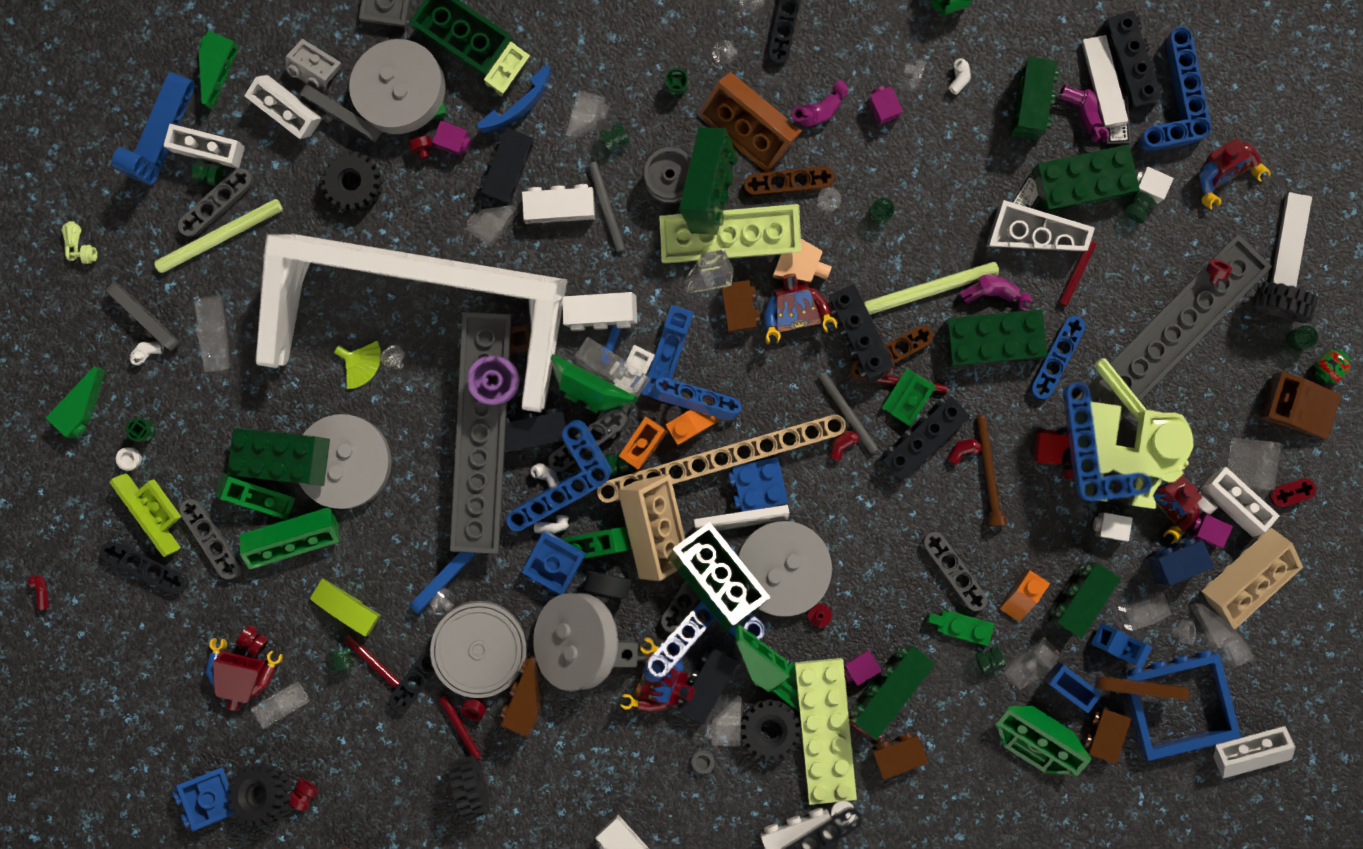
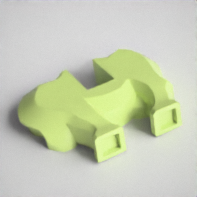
M1091 402L1101 477L1104 476V473H1108L1111 470L1119 474L1144 473L1148 475L1151 480L1150 490L1145 494L1132 496L1129 499L1128 505L1156 509L1153 497L1156 488L1161 484L1162 480L1175 482L1184 473L1182 472V467L1193 449V437L1188 422L1181 414L1142 410L1139 413L1135 448L1117 446L1116 440L1121 406ZM1077 411L1074 415V420L1077 424L1081 425L1085 420L1084 414L1080 411ZM1084 435L1078 437V446L1082 449L1087 446L1088 440ZM1087 459L1081 462L1083 472L1087 473L1091 469V463ZM1136 477L1133 487L1138 491L1142 488L1143 482L1139 477ZM1091 483L1086 484L1084 487V493L1088 497L1094 493V486Z

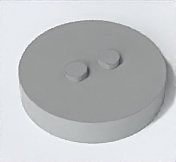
M394 39L373 46L359 58L351 73L349 91L354 107L366 122L385 133L404 134L421 128L436 115L444 99L445 79L437 61L425 47L410 40Z
M339 414L318 420L304 432L303 435L330 439L325 485L299 483L310 498L327 507L349 509L368 503L382 491L391 471V452L385 437L373 424L356 416Z
M779 521L758 528L746 539L738 555L740 561L769 596V599L759 609L772 615L793 616L811 609L822 599L831 581L832 563L825 543L813 530L799 523Z
M582 593L562 594L550 600L542 609L534 630L535 657L544 677L555 687L571 691L593 688L600 684L610 673L617 654L618 639L615 622L607 607L596 597Z
M488 601L463 603L450 610L438 623L431 641V661L439 679L452 691L471 698L490 697L507 689L519 676L520 668L526 658L525 635L518 620L504 607Z

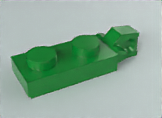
M943 610L941 616L929 613L926 621L938 625L937 631L942 632V634L988 647L994 628V623Z

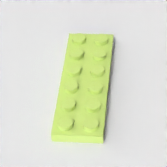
M798 204L723 210L724 223L719 227L718 235L690 233L682 214L660 216L662 263L801 253L800 212Z
M834 658L796 662L795 670L809 805L857 800L843 659Z

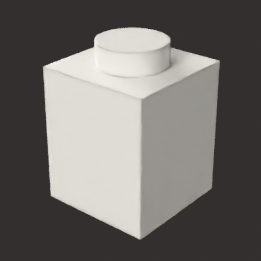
M1150 167L1145 168L1142 172L1138 171L1136 175L1140 190L1135 194L1155 203L1163 201L1173 178Z
M1099 513L1093 523V530L1096 531L1095 536L1129 541L1133 518Z

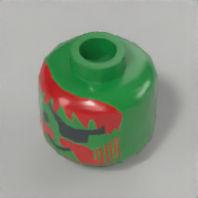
M1339 349L1326 350L1314 362V369L1316 371L1314 375L1324 384L1326 382L1337 384L1351 370L1349 364L1351 360Z

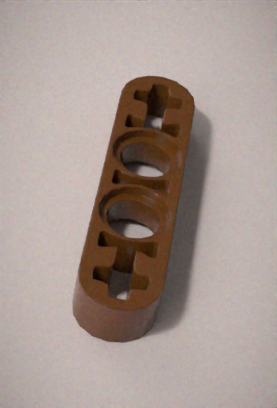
M827 166L756 173L746 178L744 189L748 195L754 197L827 189L833 184L835 175L833 170ZM821 172H825L826 176H830L826 183L818 179L814 180L815 185H811L812 178L810 173H814L813 178L820 177ZM798 174L805 175L807 177V184L804 186L796 185L794 182L795 176ZM774 177H781L784 180V186L776 189L771 185V180ZM764 178H768L767 187L769 190H764L765 185L758 186L757 191H753L752 187H748L752 180H756L759 184L764 183Z
M921 325L885 344L893 364L929 345L933 340V332L929 327ZM919 330L922 333L927 332L928 336L925 338L927 342L919 340L914 343L917 348L913 349L912 342L907 336L910 335L912 340L919 335ZM899 341L906 342L908 345L907 353L899 354L895 349L896 343ZM856 360L850 367V374L853 379L864 381L866 378L862 379L859 374L855 373L857 370L856 365L859 364Z
M1096 676L1095 680L1096 689L1189 700L1190 688L1105 676Z

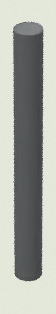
M592 162L588 164L597 195L616 252H622L625 250L619 228L597 162Z
M824 372L818 376L870 454L877 451L878 447L827 373Z

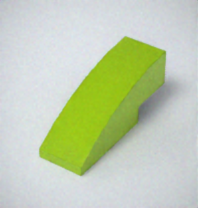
M323 578L310 597L313 602L365 637L369 636L381 616L362 604L363 602Z

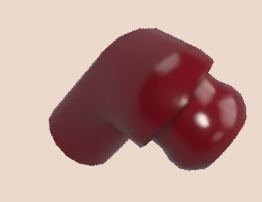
M845 431L836 436L833 441L830 458L841 460L844 448L858 443V434L853 431Z
M972 438L959 441L954 446L947 460L958 465L963 454H978L981 451V444Z
M41 575L29 577L28 586L31 589L35 588L36 608L38 610L48 609L49 596L45 578Z

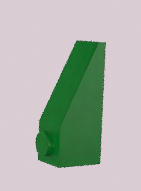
M207 31L206 36H203L199 43L201 100L203 105L213 110L240 47L233 40Z
M94 366L46 417L65 437L77 438L86 431V425L91 420L105 375V370Z
M224 472L215 492V495L221 500L288 520L295 501V497L233 475H227Z
M626 527L561 538L585 552L584 558L630 550Z
M737 624L735 626L736 641L753 683L770 692L789 677L787 660L741 625Z

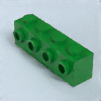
M328 507L240 534V555L250 570L340 542L338 522L331 508Z

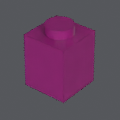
M881 86L871 92L872 94L868 102L879 126L901 116L903 110L892 86L888 88Z
M440 121L432 143L436 148L462 157L463 152L468 151L471 139L467 130Z
M1207 514L1199 515V518L1191 525V537L1203 540L1205 543L1216 548H1224L1233 526Z
M868 649L843 663L846 668L844 675L849 683L854 681L857 686L882 671Z

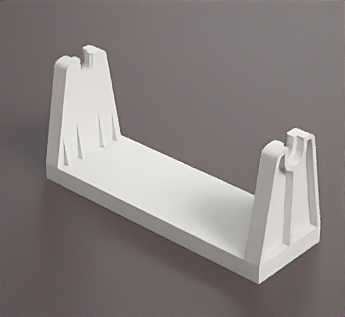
M296 234L267 235L256 356L257 365L277 368L279 365L287 364L302 283L310 262L530 298L532 334L522 409L541 412V408H545L553 367L551 356L552 354L555 355L567 279Z

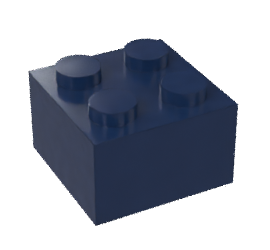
M1186 537L1179 539L1177 542H1174L1173 547L1165 548L1164 546L1151 551L1153 555L1146 558L1157 584L1170 586L1214 568L1204 541L1194 540V538L1187 539Z

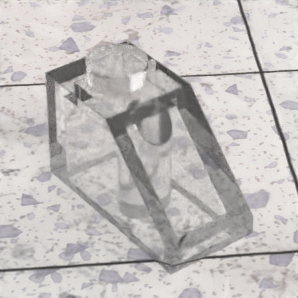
M578 90L566 132L567 140L573 141L600 126L602 119H606L609 110L605 97Z
M514 205L480 210L477 214L473 213L466 223L468 225L466 229L470 234L492 249L519 211Z
M725 249L702 253L688 275L687 294L732 285L734 269Z
M1164 592L1118 606L1125 629L1132 631L1157 623L1171 615Z
M1043 637L1025 650L1004 671V674L1021 690L1051 670L1061 653Z
M299 681L251 708L261 727L265 729L307 704L310 700Z
M736 695L712 718V724H707V739H711V745L740 746L741 695Z

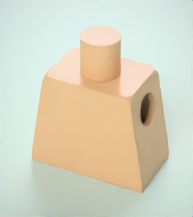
M801 239V253L781 254L773 278L783 280L782 276L794 273L798 283L810 285L814 275L827 280L831 266L819 262L822 254L820 249Z

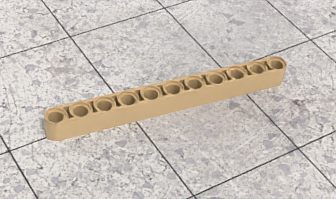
M831 415L608 480L605 484L598 487L597 495L603 502L611 503L620 500L618 490L624 487L628 479L644 480L647 479L651 472H656L661 476L669 474L671 467L680 466L683 474L678 479L671 477L673 485L820 442L842 434L846 427L845 421L839 415ZM830 420H837L839 422L840 430L838 432H831L829 430L828 422ZM808 426H813L817 429L818 435L815 439H809L806 436L805 430ZM785 433H792L794 435L795 443L788 446L784 444L782 437ZM768 439L772 442L773 448L770 452H763L761 450L760 442L762 440ZM741 446L748 447L750 449L749 458L741 459L737 455L738 448ZM722 452L727 455L728 462L725 465L720 466L715 463L714 457L717 453ZM701 459L705 462L706 467L702 472H695L692 469V462L694 460ZM607 485L612 486L615 490L614 496L610 499H605L602 495V489Z

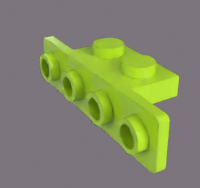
M123 474L110 480V484L123 500L162 556L166 557L177 552L181 547L168 529L181 518V515L154 479L150 480L142 488L138 489L128 474Z

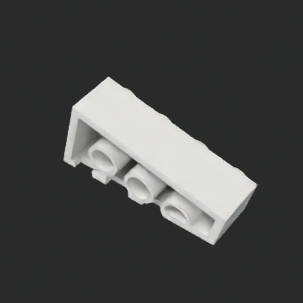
M1003 200L999 204L986 247L1087 251L1095 228Z

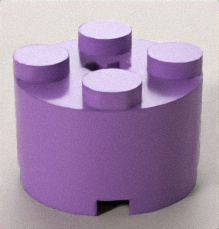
M498 356L480 358L472 365L468 375V384L472 395L480 402L493 405L509 401L517 392L520 381L515 366L507 359ZM490 375H498V385H489L491 382L489 379Z

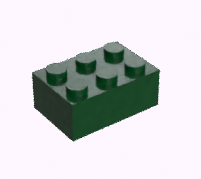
M1029 56L1020 68L1010 137L1037 141L1046 133L1047 129H1050L1052 115H1049L1050 106L1054 105L1056 92H1052L1053 84L1057 83L1059 77V69H1056L1057 61Z
M1086 561L1085 564L1081 563L1075 571L1076 578L1072 584L1068 583L1063 589V598L1059 603L1056 602L1049 611L1051 616L1048 620L1071 636L1083 639L1122 579L1098 562Z

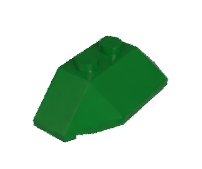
M552 354L551 362L559 388L566 393L564 397L574 403L580 400L586 403L584 408L596 414L599 410L607 413L611 410L637 403L638 398L635 395Z
M1009 706L996 721L995 725L1004 747L1044 773L1078 776L1091 761L1090 756L1073 731L1034 706Z

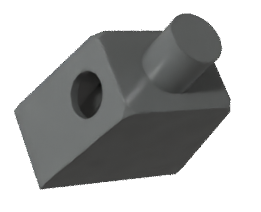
M618 640L617 654L613 667H637V661H647L649 654L643 653L635 641ZM623 650H628L626 657H621Z

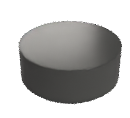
M701 749L693 754L691 766L695 772L707 774L714 768L715 760L710 751Z

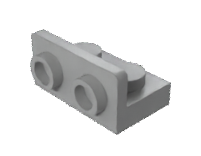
M301 39L286 56L285 70L292 77L302 80L323 94L327 91V83L341 69V62L304 39Z

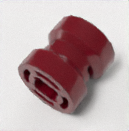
M249 625L239 635L235 643L239 647L246 648L248 654L255 658L268 644L269 639L264 635H259L257 629Z
M299 778L295 784V790L289 793V795H292L291 801L287 800V802L296 809L305 812L310 806L309 801L311 798L316 797L319 789L310 781Z

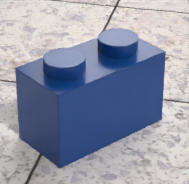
M1057 662L1044 680L1087 713H1089L1102 695V693L1060 662Z

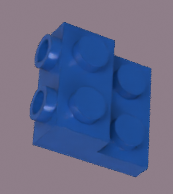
M778 457L732 467L733 472H729L731 486H736L738 495H734L736 509H741L742 512L788 503Z
M545 530L522 573L527 575L526 578L529 581L545 585L550 593L562 595L568 591L586 553Z
M223 767L175 785L176 791L172 792L176 805L182 804L185 813L181 814V819L185 828L190 827L191 831H194L235 813V811H230L228 807L232 802L227 801V795H231L232 791L228 790L229 783Z

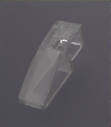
M222 296L198 298L194 301L198 321L196 329L205 372L229 369V351Z
M589 337L586 338L575 355L581 361L637 398L651 379Z
M1190 604L1211 648L1219 649L1222 647L1230 665L1238 667L1254 659L1244 640L1223 618L1202 604Z

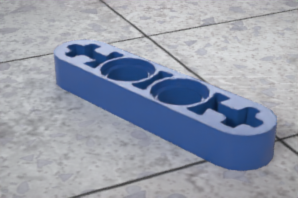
M1071 316L1063 322L1047 353V357H1045L1031 384L1030 391L1036 399L1042 400L1050 397L1085 331V322L1081 317ZM1076 321L1079 331H1074L1070 338L1062 336L1063 333L1065 335L1069 334L1071 327L1068 324ZM1060 341L1068 343V353L1061 354L1058 352L1057 344ZM1049 362H1055L1058 365L1059 370L1057 374L1052 375L1047 372L1046 366ZM1043 374L1046 378L1053 379L1054 381L1053 383L1047 381L1045 389L1048 391L1040 395L1038 394L1039 389L1036 386L1043 384L1045 378H1041Z
M664 377L658 378L651 390L653 396L660 401L730 421L737 418L742 408L740 402L733 397ZM680 393H687L691 399H685ZM703 399L710 400L713 405L709 406L703 402Z
M459 552L414 599L409 607L419 614L477 553Z

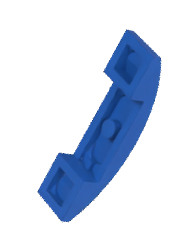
M546 65L530 78L531 85L534 88L503 115L499 116L493 110L477 124L479 131L483 134L500 130L527 114L547 89L552 76L551 68Z
M671 305L650 372L642 391L643 395L655 398L651 390L656 380L661 377L672 379L694 312Z

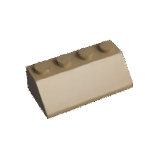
M670 474L635 481L619 489L618 493L639 579L660 581L677 571L668 559V556L673 548L685 540Z
M1270 528L1266 533L1260 535L1251 547L1244 550L1240 557L1231 565L1226 566L1217 578L1210 581L1202 590V593L1210 606L1235 630L1298 573L1303 566L1292 542L1273 528Z

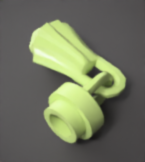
M72 221L65 223L61 231L65 241L66 258L74 261L77 257H80L84 264H91L93 261H96L97 250L95 247L82 245L80 252H78L81 227ZM69 247H74V252L69 253Z

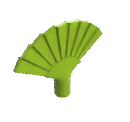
M378 341L352 352L339 345L334 352L346 362L347 389L357 388L369 382L380 365L381 351Z

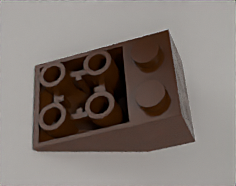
M1283 371L1274 373L1259 418L1328 440L1342 395L1307 379Z
M535 655L530 659L526 658L519 671V674L522 675L521 680H517L514 683L509 696L513 697L511 703L508 702L507 705L505 704L500 718L503 719L501 726L526 737L532 732L541 711L539 672Z

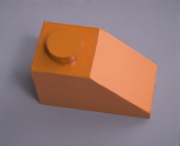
M689 410L666 424V427L679 446L718 421L714 416Z
M645 417L619 457L639 470L657 449L668 430L652 419Z
M1024 570L999 609L1020 622L1038 603L1050 583L1031 570Z

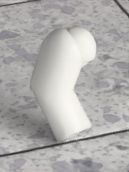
M962 58L954 62L956 79L948 87L955 95L971 79L969 64Z
M160 342L139 343L130 354L131 363L140 365L150 354H162L164 345Z
M536 464L531 468V475L534 478L547 481L549 488L559 483L556 471L549 466Z
M557 515L556 523L537 521L534 525V532L542 534L546 530L551 534L564 531L569 527V518L566 515Z

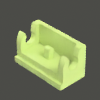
M510 42L485 77V84L495 89L496 93L502 97L530 55Z

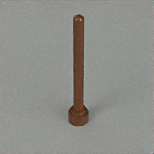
M980 414L977 416V425L991 510L987 518L988 527L1007 525L1006 515H1003V511H1000L985 415Z

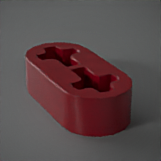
M1307 478L1281 484L1272 488L1269 493V500L1278 507L1299 503L1312 498L1316 494V485L1311 479ZM1302 484L1308 485L1309 489L1305 493H1296L1295 490L1301 488ZM1280 492L1290 493V496L1284 497L1283 501L1277 500Z

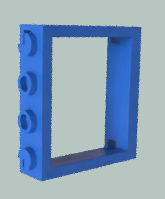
M1211 650L1196 652L1197 656L1188 658V655L1177 656L1173 658L1174 662L1165 664V661L1150 663L1151 667L1149 668L1133 667L1128 669V673L1121 674L1122 679L1141 681L1211 664L1227 725L1225 728L1152 745L1139 694L1126 693L1142 758L1150 761L1241 738L1220 654L1211 652Z

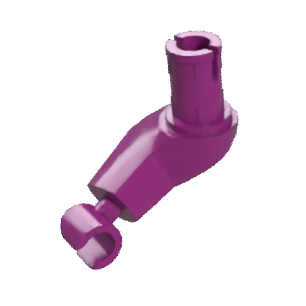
M839 80L832 87L836 93L835 95L830 93L820 104L796 106L793 110L797 112L791 113L793 120L800 122L804 126H813L830 120L842 104L840 98H844L848 94L847 85L842 80Z
M1064 84L1060 90L1059 99L1077 104L1080 121L1088 135H1092V142L1097 143L1100 138L1102 142H1105L1109 137V131L1103 127L1096 95L1089 89L1081 91Z
M991 274L980 276L976 284L961 291L962 298L966 297L964 301L967 304L984 294L999 296L1010 303L1016 299L1021 311L1028 310L1027 305L1023 302L1033 304L1030 294H1019L1020 288L1003 277Z

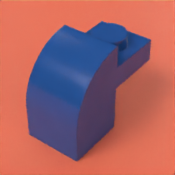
M1103 623L1100 624L1091 642L1097 648L1141 669L1152 649L1148 644Z

